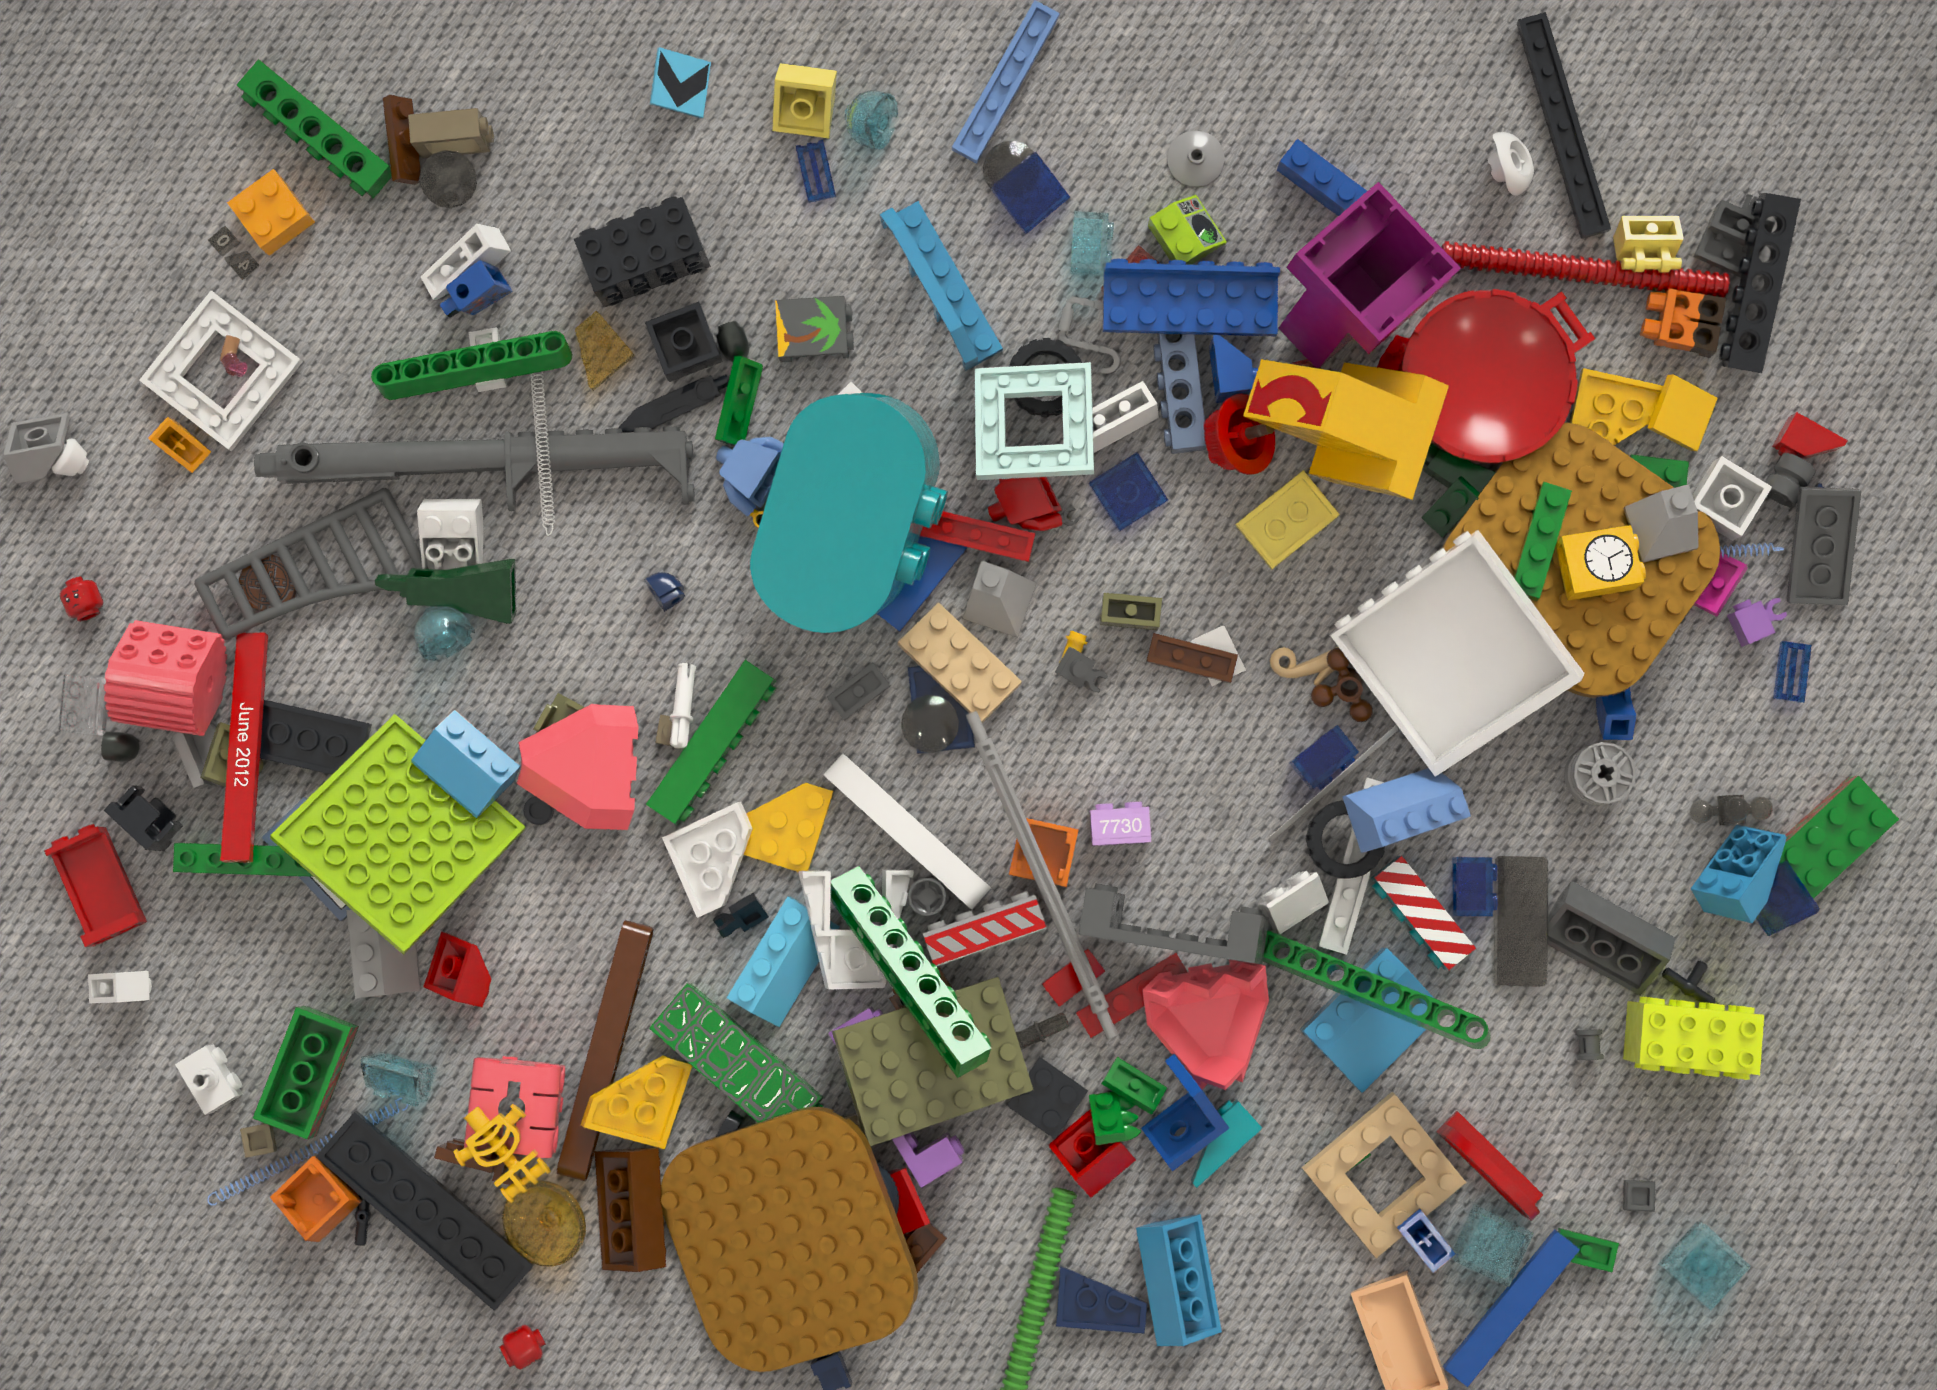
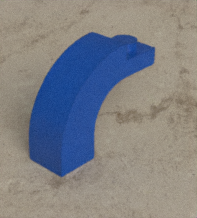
M1630 687L1616 695L1596 697L1597 718L1603 740H1633L1636 712L1631 700Z

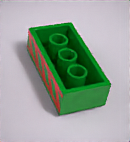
M1860 776L1848 777L1785 835L1787 838L1777 871L1803 899H1814L1889 830L1899 818Z
M308 1006L296 1007L253 1119L305 1139L316 1137L359 1026Z

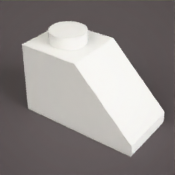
M149 971L88 974L89 1003L150 1000L149 993L151 992L152 984L149 978Z

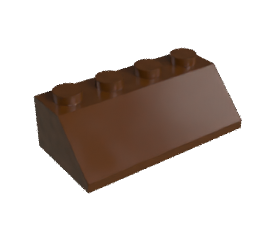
M629 1148L594 1151L602 1270L643 1272L666 1267L659 1149Z

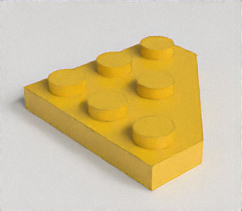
M1583 368L1580 372L1570 423L1591 429L1615 446L1649 424L1663 386Z
M804 783L746 813L753 829L744 855L796 872L809 871L834 791Z
M662 1055L590 1096L581 1126L665 1149L692 1065L688 1062Z

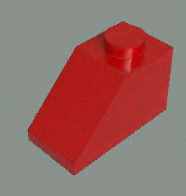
M1796 412L1788 417L1772 447L1779 450L1778 454L1780 456L1783 453H1789L1806 459L1836 451L1845 446L1848 440Z

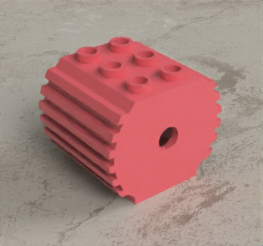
M137 620L134 623H130L110 657L108 668L105 672L106 683L104 691H106L104 700L107 702L105 707L106 710H109L107 714L108 717H111L110 720L118 723L204 736L223 699L222 694L226 683L227 654H225L226 646H224L225 641L222 639V635Z

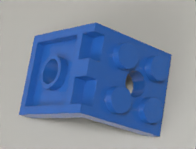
M1175 1054L1166 1059L1165 1062L1188 1093L1141 1127L1172 1171L1229 1129L1221 1115ZM1186 1127L1182 1135L1174 1136L1178 1129Z

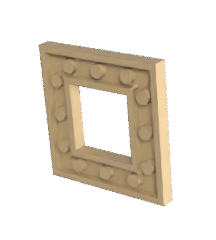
M1393 1092L1388 1094L1302 1167L1375 1258H1378L1402 1237L1397 1227L1419 1209L1426 1216L1429 1215L1467 1183ZM1390 1136L1423 1177L1378 1214L1345 1173Z

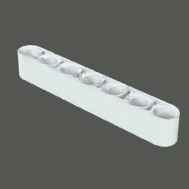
M842 753L823 774L970 909H973L990 891L991 887L846 755Z

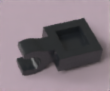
M751 893L728 907L731 914H719L713 921L718 927L717 930L720 935L725 938L740 927L746 932L769 918L756 895Z

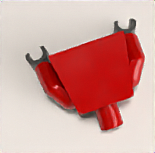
M1038 442V443L1034 444V446H1035V445H1043V444L1040 443V442ZM1047 477L999 479L1000 484L994 488L999 501L988 507V513L994 522L1007 517L1011 525L1019 524L1024 530L1046 531L1061 527L1062 523L1072 526L1079 521V519L1075 521L1067 519V512L1075 511L1074 507L1067 508L1061 515L1057 513L1062 508Z

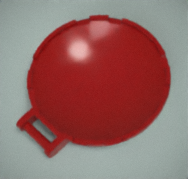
M1471 290L1441 302L1420 321L1405 348L1401 371L1426 375L1449 385L1431 440L1434 444L1446 452L1465 460L1481 463H1500L1519 459L1534 452L1559 431L1566 421L1577 392L1578 379H1576L1575 353L1596 339L1591 332L1588 333L1573 313L1565 301L1567 297L1563 292L1558 293L1540 306L1534 301L1531 302L1516 295L1517 293L1506 290ZM1552 309H1557L1578 339L1576 342L1573 343L1552 314Z

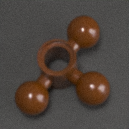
M1334 648L1327 655V664L1332 670L1339 672L1337 684L1332 687L1326 684L1315 686L1311 692V699L1315 705L1327 707L1333 702L1334 696L1338 695L1341 700L1352 702L1349 712L1353 720L1366 722L1371 718L1373 708L1367 700L1360 697L1363 691V679L1356 669L1348 668L1350 661L1341 649ZM1351 680L1358 686L1353 690H1348L1342 686V683Z

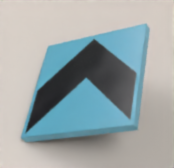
M657 48L650 104L703 118L711 62L664 48Z

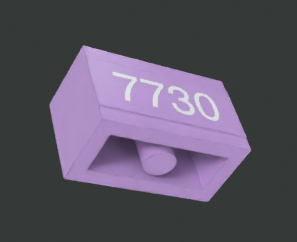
M1142 802L1125 803V808L1113 809V803L1096 804V810L1089 811L1092 846L1151 842L1149 807H1142Z

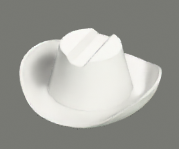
M1507 132L1494 133L1493 139L1497 151L1488 158V163L1492 168L1491 175L1497 182H1506L1507 189L1512 195H1520L1529 187L1533 179L1534 166L1531 155L1526 146L1513 134Z

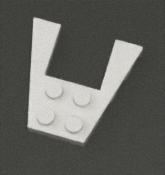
M882 870V896L888 899L891 910L897 919L900 918L902 908L906 905L907 889L910 877L913 878L914 870ZM799 871L825 988H885L887 979L851 929H830L831 871Z

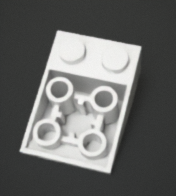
M423 499L417 510L422 569H426L428 566L429 569L447 570L482 564V500Z
M1299 871L1285 880L1288 884L1286 887H1275L1261 896L1263 902L1258 904V906L1263 910V914L1269 917V923L1276 934H1282L1329 903L1317 872Z

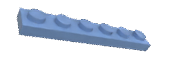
M1034 0L954 142L952 151L976 164L978 163L1055 26L1060 13Z

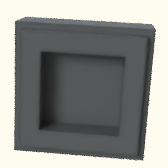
M1624 1180L1623 1210L1655 1212V1181Z

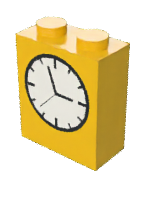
M1631 525L1562 536L1556 543L1555 548L1567 601L1636 590L1644 583L1646 570L1643 562L1639 561L1637 553L1639 550V540L1637 535L1633 534Z

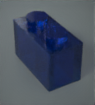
M1336 725L1292 759L1289 764L1310 790L1315 787L1322 790L1334 780L1331 775L1340 768L1343 772L1356 761L1354 756L1359 751L1340 727Z
M1492 857L1452 858L1453 916H1493V910H1497V893H1493V881L1497 880V865L1492 863Z

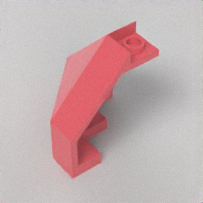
M590 704L518 742L521 753V770L516 784L585 829L628 830L635 808V798H630L632 780L636 781L637 757L633 756V739H638V723L634 706Z
M1229 960V965L1214 968L1212 963L1189 967L1188 973L1172 975L1171 971L1159 973L1143 989L1146 1021L1149 1028L1172 1055H1176L1202 1090L1207 1084L1226 1090L1235 1080L1243 1082L1269 1002L1266 966Z

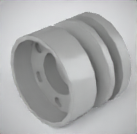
M1605 742L1579 748L1569 757L1564 770L1566 787L1572 796L1586 805L1595 806L1610 804L1623 799L1630 793L1636 777L1633 759L1626 750L1614 743ZM1606 768L1608 773L1605 775V778L1600 779L1597 774L1601 772V769Z

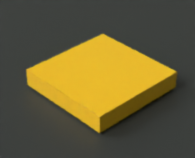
M1674 374L1667 375L1647 428L1690 451H1698L1718 398Z

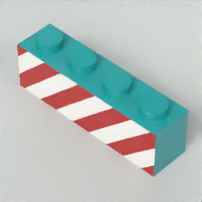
M1397 856L1371 877L1375 883L1371 886L1372 889L1382 900L1385 897L1393 906L1390 909L1391 913L1400 923L1405 920L1412 929L1408 932L1417 945H1425L1430 952L1427 957L1437 969L1442 967L1444 970H1450L1476 949L1402 856Z

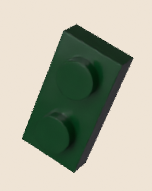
M1460 476L1421 518L1443 537L1465 515L1475 500L1479 499L1480 493Z

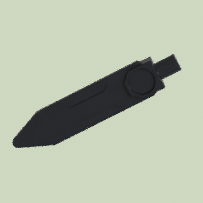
M727 374L715 380L711 375L706 378L702 377L636 408L619 426V429H622V432H634V428L639 427L653 429L713 401L714 398L721 396L719 390L728 386L729 377Z

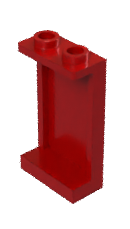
M91 824L79 829V835L69 839L68 836L54 840L51 842L52 847L44 850L46 856L52 857L85 934L80 937L85 947L99 945L147 922L107 828L95 827V824Z

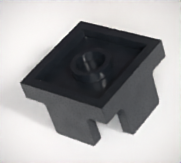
M132 785L117 802H111L104 809V812L145 850L165 851L172 843L170 840L183 827L179 821H173L176 818V814L159 798H153L148 802L141 796L145 789L137 785Z

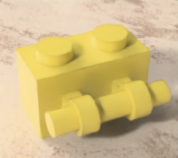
M1679 216L1621 217L1614 233L1613 241L1617 261H1621L1622 269H1632L1633 272H1644L1645 269H1658L1659 272L1681 269V258H1675L1683 241Z

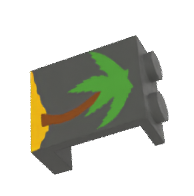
M845 296L775 300L778 357L780 362H792V357L842 354L843 359L849 358V350H854L853 332L848 333L847 322L852 321L851 304H846Z

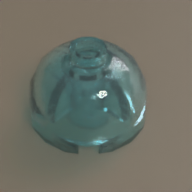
M876 90L860 93L845 110L848 133L856 143L870 149L876 148L880 150L889 143L895 127L888 128L892 117L897 118L898 116L895 97Z
M431 606L423 612V615L417 621L414 629V640L422 657L426 660L435 661L438 660L436 655L445 653L448 658L464 649L472 641L470 634L471 632L475 634V630L463 612L449 606Z

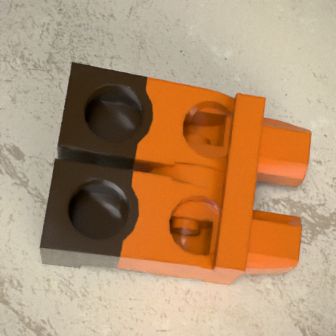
M1668 289L1665 293L1650 292L1647 296L1645 307L1646 310L1660 312L1659 319L1657 321L1645 318L1642 323L1640 336L1654 340V345L1685 350L1698 353L1699 356L1711 358L1717 351L1721 330L1719 326L1722 324L1727 298Z

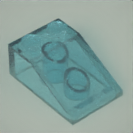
M385 1052L365 1055L360 1060L365 1087L373 1089V1095L383 1098H390L391 1095L402 1097V1103L412 1106H418L419 1102L424 1103L429 1100L438 1067Z

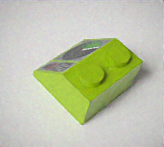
M1197 195L1173 202L1149 217L1148 227L1170 261L1183 260L1186 261V265H1192L1227 243Z

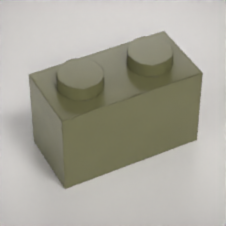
M1103 593L1100 625L1158 631L1160 627L1162 598Z

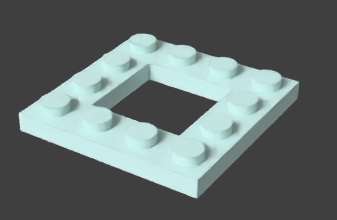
M1091 362L975 368L977 480L1094 474ZM1062 395L1064 444L1006 447L1005 398Z

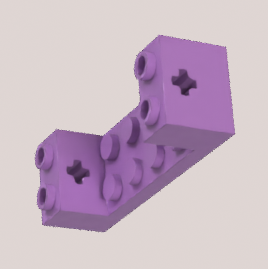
M871 1006L833 1030L882 1015L883 1013L880 1009L875 1011ZM831 1031V1032H829L828 1034L830 1035L831 1039L833 1040V1042H834V1044H835V1041H834V1038H833V1034H832V1031ZM913 1132L892 1139L921 1188L958 1166L963 1160L964 1148L956 1135L951 1138L948 1132L919 1150L916 1149L919 1142Z

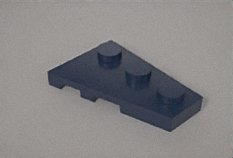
M1060 1265L1056 1327L1145 1334L1147 1302Z

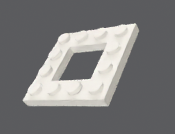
M210 291L139 381L224 447L232 451L303 361L213 291ZM218 332L224 337L230 335L239 338L238 348L260 364L225 409L183 378Z

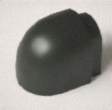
M737 321L728 322L718 327L716 338L723 356L732 362L735 356L746 358L750 348L744 328L740 327Z
M110 731L104 733L101 744L104 760L127 762L138 755L140 749L139 742L132 734Z

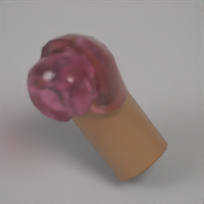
M226 335L220 356L221 363L229 375L243 377L247 371V364L240 362L236 355L240 339Z

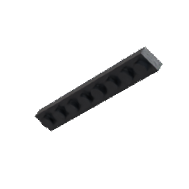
M1544 12L1518 19L1516 24L1580 237L1584 239L1609 232L1611 226L1547 14Z

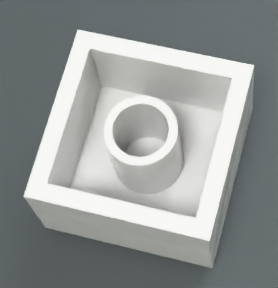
M1721 456L1710 465L1694 491L1693 499L1697 510L1704 512L1710 517L1716 531L1733 541L1744 534L1772 486Z

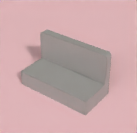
M210 723L204 736L180 732L171 735L194 789H205L215 784L200 778L215 732V727L212 723Z

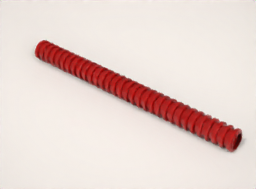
M1445 241L1441 247L1461 269H1464L1466 266L1468 270H1473L1475 267L1477 271L1486 269V272L1494 270L1495 273L1503 271L1504 274L1512 272L1513 275L1521 273L1522 276L1530 274L1531 277L1539 275L1540 278L1548 276L1549 279H1554V277H1557L1558 280L1566 278L1567 281L1575 279V282L1584 280V283L1593 281V284H1599V282H1602V285L1611 283V286L1620 284V287L1623 288L1629 285V288L1632 289L1638 286V289L1641 290L1644 287L1650 291L1655 288L1658 292H1661L1662 289L1665 292L1668 289H1675L1697 294H1709L1710 296L1718 295V297L1723 298L1728 294L1730 285L1728 273L1720 275L1719 272L1711 274L1710 271L1702 273L1701 270L1693 272L1692 269L1684 271L1683 268L1677 270L1670 269L1669 272H1659L1658 269H1645L1644 272H1633L1632 269H1622L1620 261L1617 260L1614 263H1611V260L1608 259L1602 262V259L1599 258L1593 261L1591 257L1584 260L1582 256L1575 259L1573 255L1566 258L1565 254L1557 257L1556 253L1548 256L1547 252L1539 255L1538 251H1534L1533 254L1530 253V250H1525L1522 253L1521 249H1516L1513 252L1512 248H1507L1504 251L1503 247H1498L1496 250L1494 246H1489L1487 249L1485 245H1480V248H1478L1476 244H1471V247H1469L1467 243H1462L1461 246L1458 242H1454L1452 245L1449 241Z

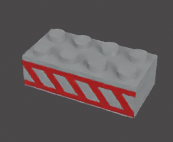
M1028 891L1012 896V903L1001 906L1000 901L983 906L984 912L974 916L971 910L955 916L957 922L946 925L945 921L942 920L928 925V932L923 933L933 964L937 967L1047 929L1036 896L1029 897Z

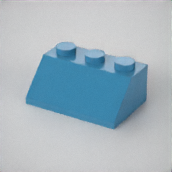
M455 710L433 730L411 759V763L476 818L516 780L520 769L519 764Z

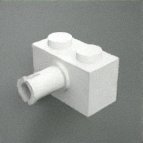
M214 1044L204 1046L175 1064L204 1115L214 1113L243 1095L240 1090L242 1087L240 1079L234 1072L230 1073L225 1064L227 1062L226 1055L221 1048H216Z

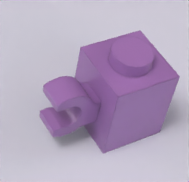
M1780 598L1769 600L1764 606L1761 601L1752 604L1750 599L1733 606L1735 612L1728 614L1727 617L1741 647L1776 633L1771 621H1779L1787 616L1786 612L1776 615L1772 611L1773 605L1781 602Z

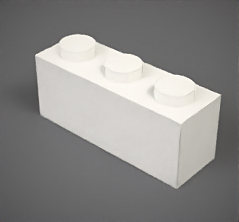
M1143 381L1092 408L1094 453L1159 418L1157 402Z

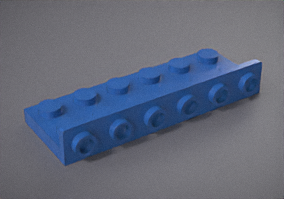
M1112 259L1110 263H1105L1103 271V332L1276 337L1278 334V276L1280 275V267H1273V264L1268 262L1256 263L1255 266H1244L1243 262H1228L1224 266L1215 265L1213 261H1200L1197 265H1186V261L1172 260L1169 261V264H1157V261L1152 259L1140 260V263H1128L1127 259Z

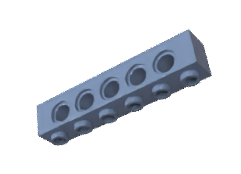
M1157 334L1158 344L1153 345L1155 362L1160 361L1161 372L1157 373L1158 390H1164L1165 401H1160L1162 418H1167L1168 429H1164L1165 447L1170 446L1171 454L1206 450L1204 437L1205 419L1194 334H1179L1181 340L1176 343L1169 342L1165 334ZM1172 359H1179L1183 362L1184 368L1181 371H1173L1169 367L1168 362ZM1176 387H1182L1186 390L1188 396L1182 400L1176 399L1172 395V390ZM1185 415L1190 419L1191 425L1187 428H1180L1176 424L1175 418Z

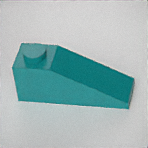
M1228 1100L1217 1109L1229 1129L1203 1148L1191 1179L1196 1188L1262 1129L1259 1123L1238 1100H1235L1233 1103Z

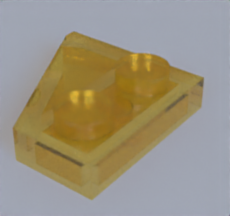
M597 310L575 328L582 361L586 370L588 386L592 391L635 356Z

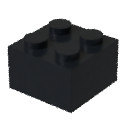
M700 302L645 322L663 372L669 382L723 362Z

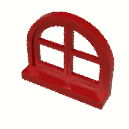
M1455 1111L1436 1132L1514 1209L1532 1221L1540 1213L1535 1204L1543 1194L1458 1111Z

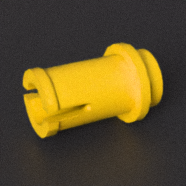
M1070 631L1069 636L1066 635L1065 637L1068 640L1062 658L1068 647L1074 648L1081 653L1083 646L1088 643L1086 642L1087 636Z

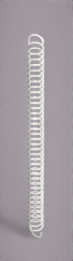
M542 371L541 374L535 375L532 373L530 376L541 494V516L543 517L545 512L553 511L554 506L552 505L554 502L552 501L553 493L551 492L553 490L551 488L552 483H550L552 475L550 472H541L546 469L550 470L549 468H541L543 465H549L550 460L541 459L540 457L548 456L550 458L548 454L542 455L538 452L539 448L548 447L549 445L547 442L548 433H546L548 429L546 427H537L540 424H545L538 423V420H545L547 422V416L545 415L546 407L534 403L536 398H544L545 394L543 393V396H535L533 394L535 392L533 388L543 389L544 387L542 383H534L535 380L543 379ZM542 376L541 379H534L533 377ZM539 384L543 385L541 388L534 387L535 385ZM542 406L544 407L543 410H537V409H535V408H537V407H542ZM538 411H544L545 413H544V414H537L536 412H538ZM540 415H544V416H545V418H543V419H539V418H536V417H537V416H540ZM536 427L539 429H546V431L539 432L536 430ZM541 433H546V434H547L546 436H543V437L538 436V434H541ZM547 438L546 441H539L538 439ZM546 442L547 445L542 446L539 443ZM544 460L549 461V463L543 464L540 462ZM549 474L550 477H542V475ZM550 479L549 482H543L541 480ZM545 483L551 484L550 486H542ZM541 486L544 488H551V490L543 491L541 489ZM547 492L552 493V494L549 495V496L543 495L544 493H547ZM546 497L552 498L551 500H544ZM552 502L551 505H545L543 503ZM548 506L553 507L552 509H549V510H548V509H544L545 507H548ZM554 511L552 514H545L546 516H553L552 519L542 518V526L546 529L547 536L551 535L554 523L545 522L555 518L553 515ZM544 523L552 525L550 534H547V528L544 526Z

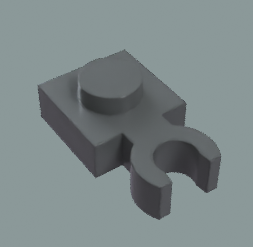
M1068 647L1055 670V673L1074 685L1082 687L1084 684L1088 690L1099 693L1100 689L1094 685L1095 678H1108L1105 672L1092 669L1096 662L1071 647Z

